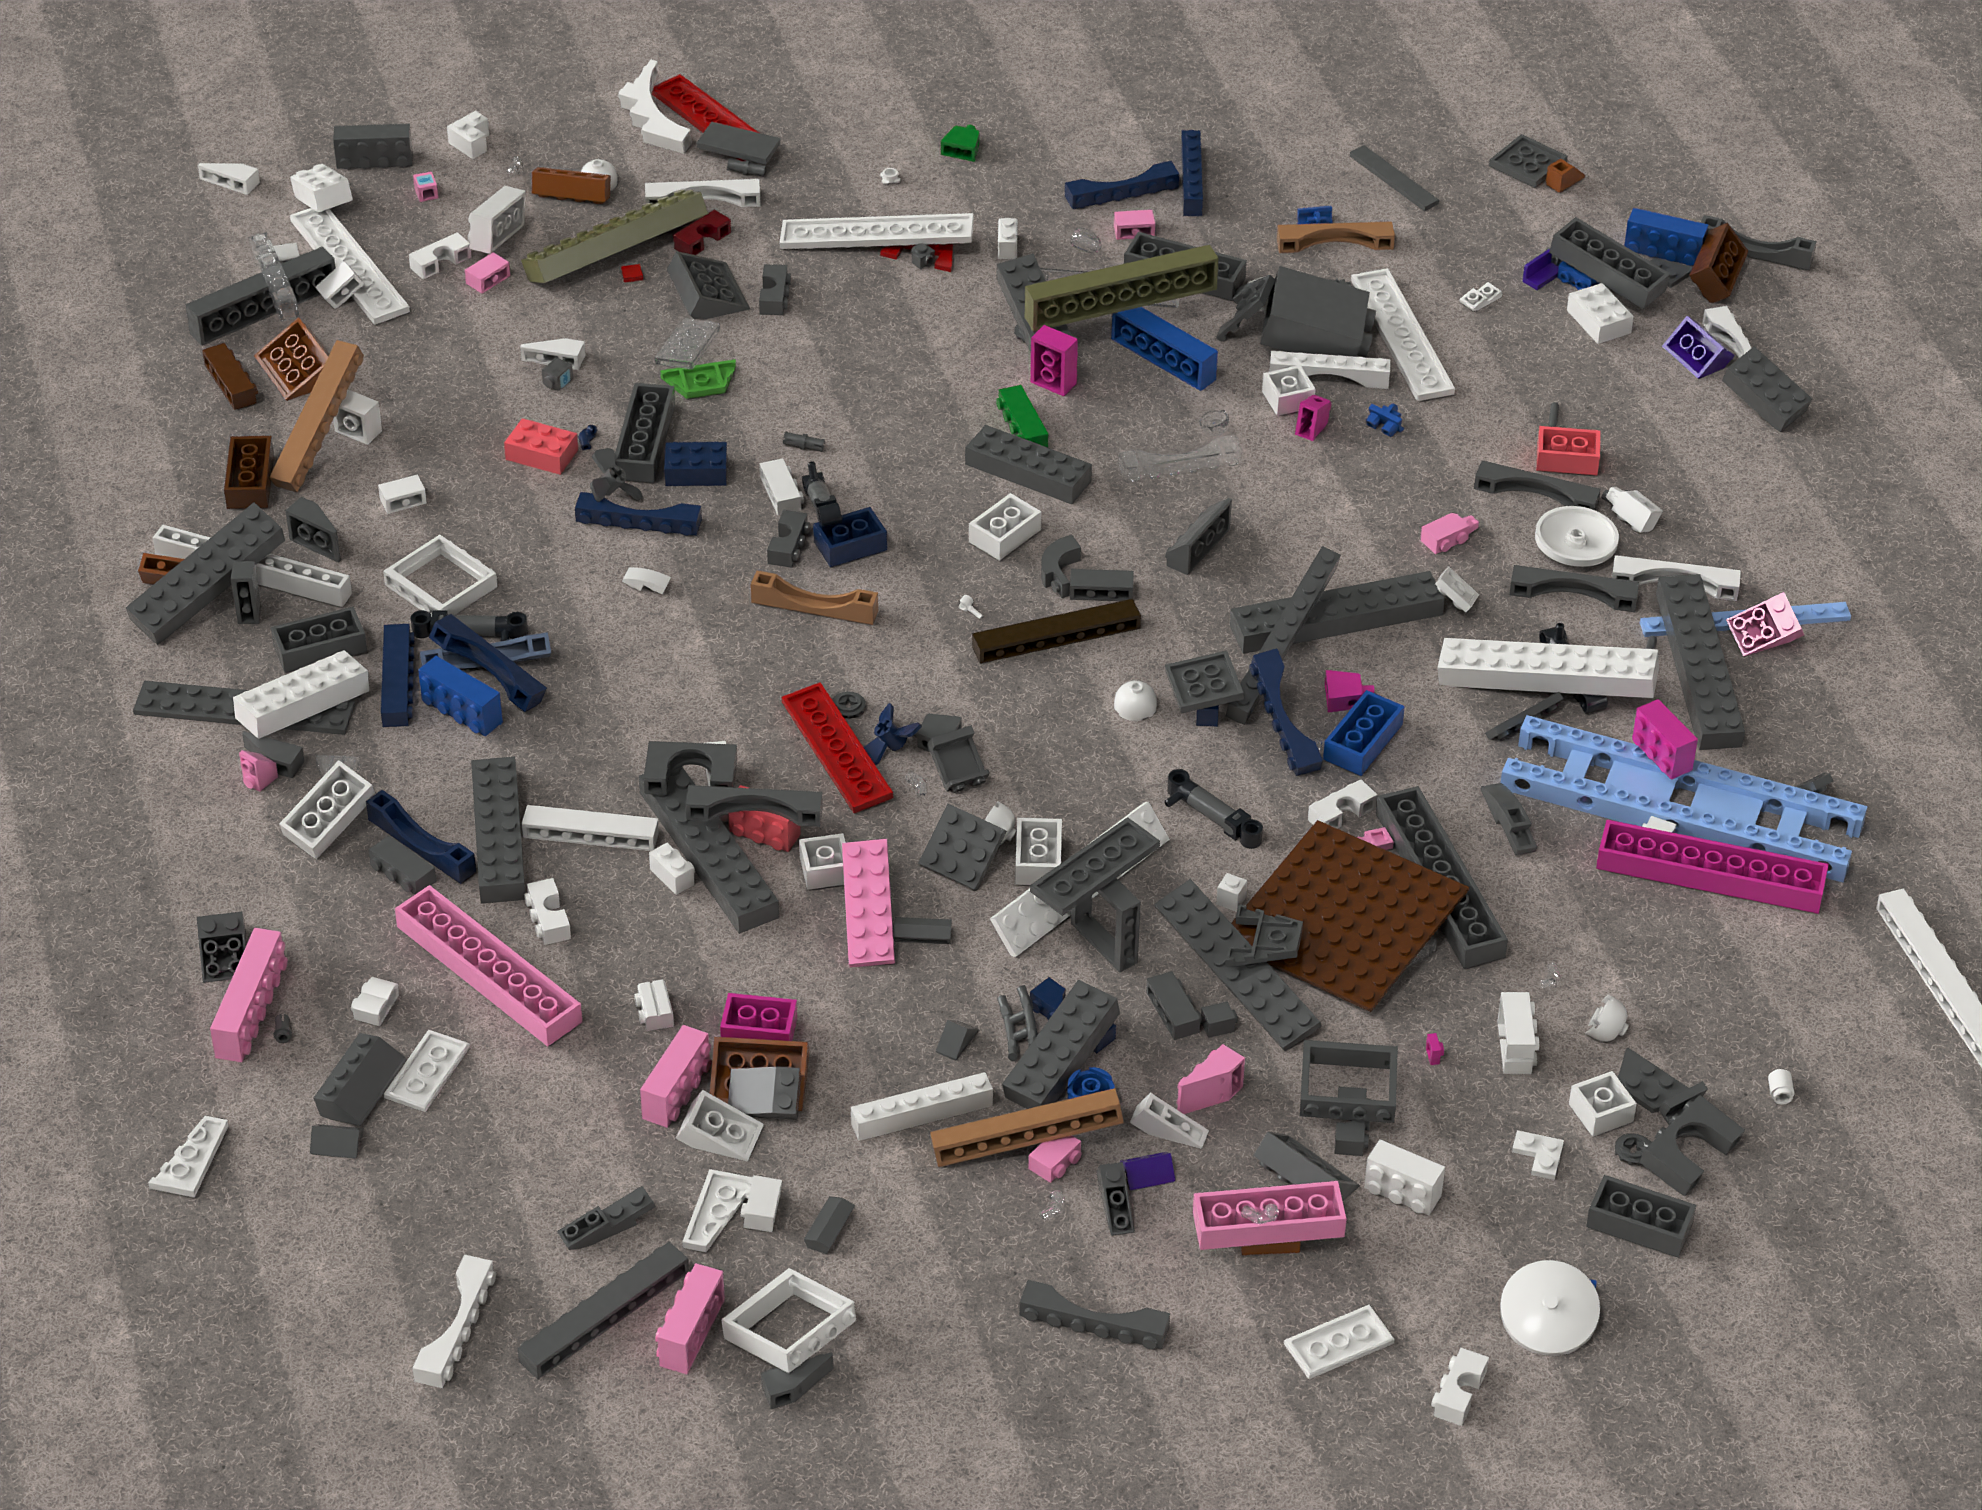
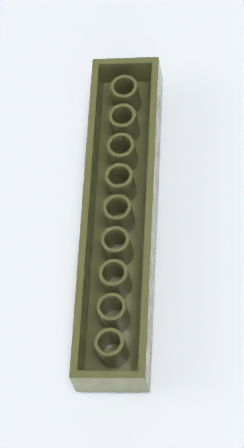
M678 190L674 192L672 197L665 196L659 198L655 204L648 203L641 206V210L628 211L625 213L626 216L622 218L620 216L611 218L609 220L610 223L605 225L603 223L593 226V230L588 232L587 230L576 233L577 237L572 239L571 237L560 240L558 245H547L539 253L538 251L528 253L527 258L521 260L527 279L530 282L537 283L549 282L707 215L708 211L702 193L694 192L693 190Z
M1205 245L1025 286V319L1033 331H1038L1043 325L1055 327L1217 290L1219 258L1210 245Z

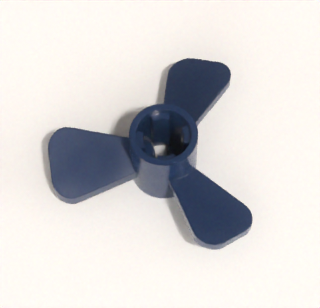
M891 703L884 708L879 716V723L874 729L877 738L864 746V749L875 765L879 764L887 747L892 751L899 750L904 746L907 738L916 734L922 727L917 722L899 728L893 722L894 706Z

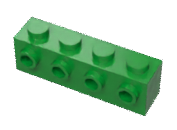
M1022 385L999 389V396L996 398L997 408L1003 412L1004 421L1009 423L1011 434L1048 448V432Z

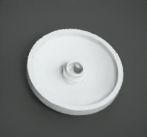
M1564 506L1552 509L1541 516L1536 525L1535 540L1540 550L1551 559L1570 566L1586 567L1601 564L1614 555L1618 546L1619 533L1609 518L1595 510L1579 506Z
M1544 1260L1528 1264L1511 1276L1502 1293L1500 1312L1507 1333L1518 1345L1537 1354L1557 1356L1576 1351L1592 1337L1599 1320L1600 1302L1594 1285L1584 1273L1564 1262Z

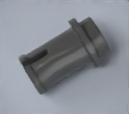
M282 1014L275 1017L276 1030H274L273 1036L279 1043H287L292 1037V1031L289 1028L290 1018L286 1014H284V1021H282Z

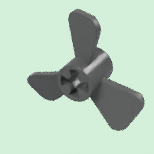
M610 448L598 449L592 454V459L603 472L599 478L593 479L590 483V488L596 501L600 502L605 495L610 496L618 488H621L636 500L642 499L641 491L637 487L626 483L624 470L615 465L614 450Z

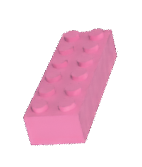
M260 928L253 929L210 1028L215 1058L243 1062L245 1055L250 1054L252 1038H256L258 1035V1024L265 1019L267 1004L272 1003L273 989L280 984L281 970L285 971L287 967V957L284 956L285 942L282 941L281 932Z
M1338 1181L1194 1193L1193 1216L1200 1250L1345 1237L1346 1214Z

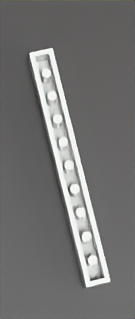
M162 525L153 536L155 555L185 559L209 540L210 537ZM268 554L255 565L259 585L343 607L352 595L350 575L273 554Z
M1904 888L1879 894L1877 911L1982 1068V1004L1978 1000L1977 994L1971 990L1965 976L1961 975L1955 961L1949 957L1944 945L1939 942L1934 930L1928 926L1924 915L1918 911L1912 897L1908 896Z

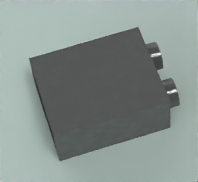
M1279 266L1275 282L1268 296L1260 344L1293 353L1301 352L1350 357L1358 355L1366 358L1372 341V335L1368 333L1372 329L1376 316V310L1367 308L1370 292Z

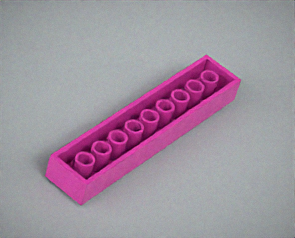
M1606 820L1596 869L1819 914L1829 864Z

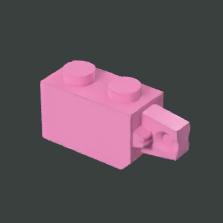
M1450 513L1422 526L1420 541L1435 554L1442 551L1446 552L1457 544L1465 543L1468 540L1469 534L1478 529L1479 522L1472 515L1461 518L1458 514Z

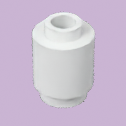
M1783 1069L1771 1072L1768 1076L1771 1098L1777 1104L1790 1103L1794 1096L1791 1073Z

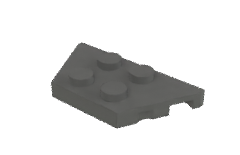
M1630 1048L1625 1050L1618 1079L1634 1101L1649 1112H1659L1665 1100L1688 1089L1687 1086Z

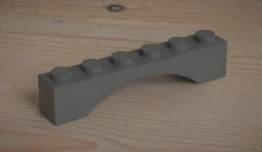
M1704 215L1701 223L1708 224V231L1726 223L1723 219ZM1733 229L1749 251L1747 256L1809 271L1814 260L1817 241L1796 237L1781 242H1767L1747 237Z
M1483 460L1476 472L1474 489L1492 494L1507 491L1538 493L1550 497L1564 506H1579L1595 511L1599 503L1601 490Z
M1514 565L1509 595L1532 598L1552 592H1570L1595 598L1614 610L1635 613L1639 582Z
M688 786L686 820L710 821L718 816L732 812L763 811L780 815L798 826L820 827L823 810L822 792Z
M1027 1280L1020 1300L1019 1316L1029 1321L1039 1320L1047 1322L1054 1327L1065 1326L1076 1332L1086 1331L1094 1333L1101 1338L1111 1337L1119 1339L1126 1344L1131 1342L1141 1344L1148 1349H1162L1170 1327V1313L1147 1307L1127 1313L1095 1312L1068 1301L1052 1285Z

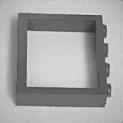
M1115 878L1097 891L1116 910L1115 938L1092 916V895L1071 910V925L1120 973L1138 963L1141 902Z
M1304 1040L1300 1116L1395 1123L1398 1046ZM1310 1064L1390 1069L1389 1101L1308 1095Z

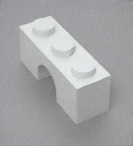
M457 232L410 253V268L422 279L430 277L439 272L438 261L450 260L456 265L471 258L470 243Z
M1360 779L1310 805L1308 821L1314 825L1319 820L1338 829L1342 827L1343 810L1351 811L1358 817H1361L1376 809L1377 794Z
M550 878L528 883V893L524 894L526 906H531L532 908L530 909L532 922H537V925H535L537 937L543 939L544 945L571 939L570 924L565 910L550 911L560 908L559 893L554 879Z
M1460 1348L1457 1357L1452 1356L1448 1367L1450 1372L1448 1375H1443L1440 1383V1388L1442 1389L1440 1393H1435L1431 1406L1435 1407L1434 1417L1460 1426L1463 1425L1471 1407L1472 1394L1461 1390L1460 1387L1471 1386L1476 1389L1480 1388L1487 1372L1489 1357L1464 1348Z

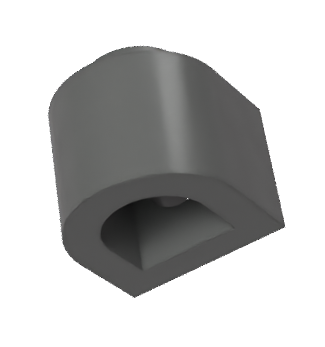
M920 243L912 248V263L919 269L930 266L935 262V250L929 246Z

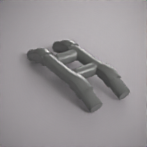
M1025 985L1017 988L1023 1010L1014 1015L1006 996L1001 995L997 998L1008 1040V1059L1011 1061H1015L1019 1054L1018 1041L1028 1037L1029 1048L1038 1035L1033 1013V1003ZM1025 1019L1027 1027L1015 1032L1014 1024Z

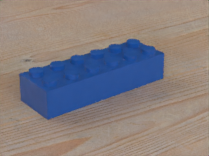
M1143 307L1112 313L1111 339L1199 391H1202L1216 381L1218 350Z

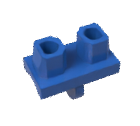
M1332 206L1298 208V224L1332 223Z
M1392 403L1389 407L1384 405L1382 408L1374 404L1370 405V414L1366 419L1368 426L1376 429L1380 423L1384 424L1381 428L1382 433L1389 437H1392L1397 431L1401 433L1404 430V427L1401 426V413L1397 412L1398 406Z

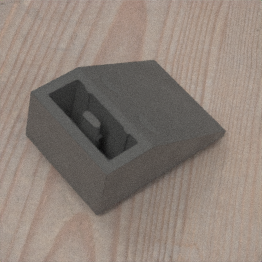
M243 912L196 917L203 983L232 979L247 945Z

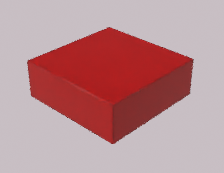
M640 264L621 266L624 283L643 280Z

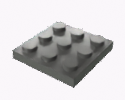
M1521 134L1489 160V166L1536 188L1546 180L1548 166L1560 158L1567 162L1568 156Z
M1227 650L1165 665V672L1181 714L1244 699V692Z
M947 803L918 863L977 891L1007 831Z

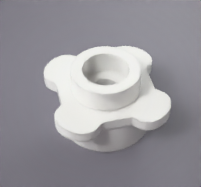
M886 168L880 174V177L883 178V184L900 182V178H898L899 172L895 168Z

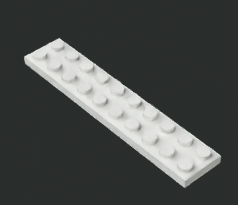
M309 208L290 215L292 224L313 250L323 246L335 258L336 268L345 261L365 283L351 297L374 325L410 312L406 301L330 209L317 212Z
M973 213L783 220L780 249L907 246L920 243L925 245L972 243L974 216Z
M1389 269L1351 275V282L1355 288L1370 292L1367 308L1376 310L1374 324L1416 401L1455 395L1454 385Z
M1149 802L1142 803L1111 827L1113 828L1128 817L1159 839L1160 847L1170 840ZM1132 866L1130 869H1128L1123 874L1118 876L1117 879H1119L1121 876H1123L1125 873L1131 870L1134 866ZM1028 889L992 916L990 920L1009 954L1016 957L1071 915V910L1062 916ZM1098 892L1094 893V894L1092 895V899H1093L1096 895H1098L1099 893H1098Z

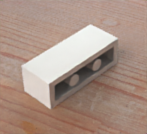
M783 458L760 463V478L777 515L780 516L783 510L801 511L804 497L802 492L798 491L796 479H792L790 466H786Z

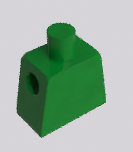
M968 124L966 127L954 126L941 140V155L975 162L980 145V131L976 130V127Z

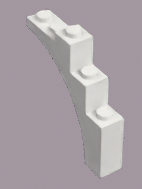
M650 60L644 66L640 76L635 79L634 84L627 82L620 89L618 97L621 108L630 110L632 125L642 128L641 135H643L644 143L684 154L692 144L690 129L666 118L654 104L652 92L659 76L657 61Z

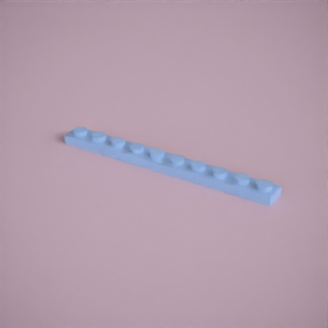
M1846 602L1791 606L1800 625L1850 621L1851 619ZM1745 610L1711 612L1716 630H1730L1726 619ZM1662 616L1640 618L1644 637L1667 635Z

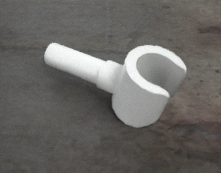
M964 595L960 599L959 608L961 610H968L979 619L983 617L980 612L971 606L973 599L970 596Z

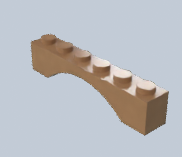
M1392 221L1278 225L1277 227L1279 253L1300 252L1307 247L1326 242L1355 243L1373 250L1394 249L1395 234Z
M756 571L751 582V603L873 625L878 613V592L856 589L840 595L816 594L795 587L777 574Z

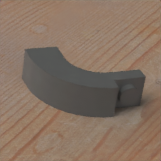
M1073 535L1065 536L1051 543L1043 552L1041 559V580L1044 587L1051 586L1053 592H1058L1061 598L1070 595V582L1061 569L1081 561V546Z

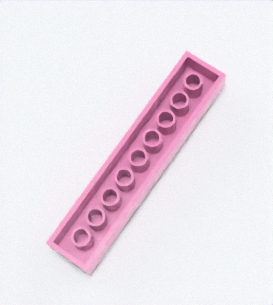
M430 885L395 908L397 927L547 1047L582 1023L580 1002Z

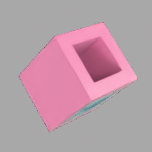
M432 171L413 175L414 188L420 202L438 199L437 183Z

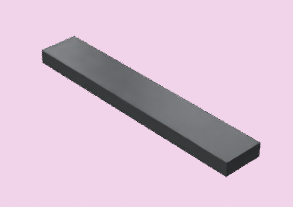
M1365 145L1350 151L1352 159L1423 211L1439 204V199Z

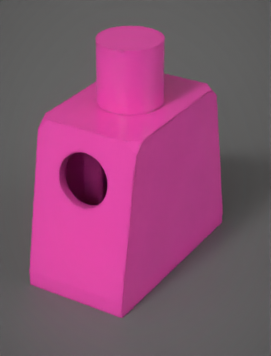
M1312 395L1302 401L1299 405L1295 435L1313 441L1328 424L1331 401L1317 395Z
M1326 670L1325 693L1328 712L1350 710L1366 690L1374 693V685H1362L1359 673Z

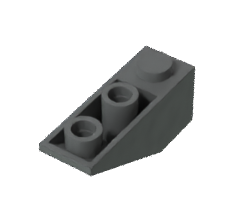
M242 732L244 747L249 752L262 754L275 762L278 775L293 778L304 763L303 747L268 737L258 739L252 733Z
M1123 1162L1099 1165L1096 1173L1110 1235L1134 1233Z
M830 1352L809 1358L790 1373L780 1368H772L762 1372L761 1387L770 1408L774 1409L796 1402L833 1369V1354Z

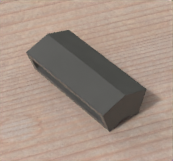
M895 917L894 942L950 944L952 920Z
M829 1196L804 1238L807 1248L827 1254L855 1205L844 1198Z

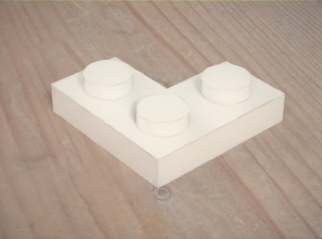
M1517 1130L1512 1152L1535 1157L1531 1175L1555 1180L1564 1140Z

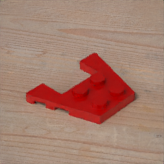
M953 243L927 244V246L935 250V255L939 256L934 264V269L951 272ZM915 245L885 246L881 249L880 256L897 260L903 248L912 250Z

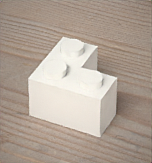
M474 111L447 126L449 144L470 158L474 159L487 152L486 137L489 136L488 118L479 112Z

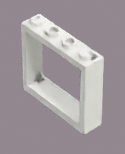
M438 535L383 571L387 587L418 609L428 611L431 617L433 610H447L448 615H456L497 588V576L492 569H489L478 559L469 555L464 549H460L452 541L447 540L441 535ZM439 555H443L479 580L444 604L405 578Z
M788 1268L721 1320L724 1339L790 1373L847 1327L851 1326L856 1321L854 1301ZM792 1295H796L831 1314L788 1349H784L748 1330Z

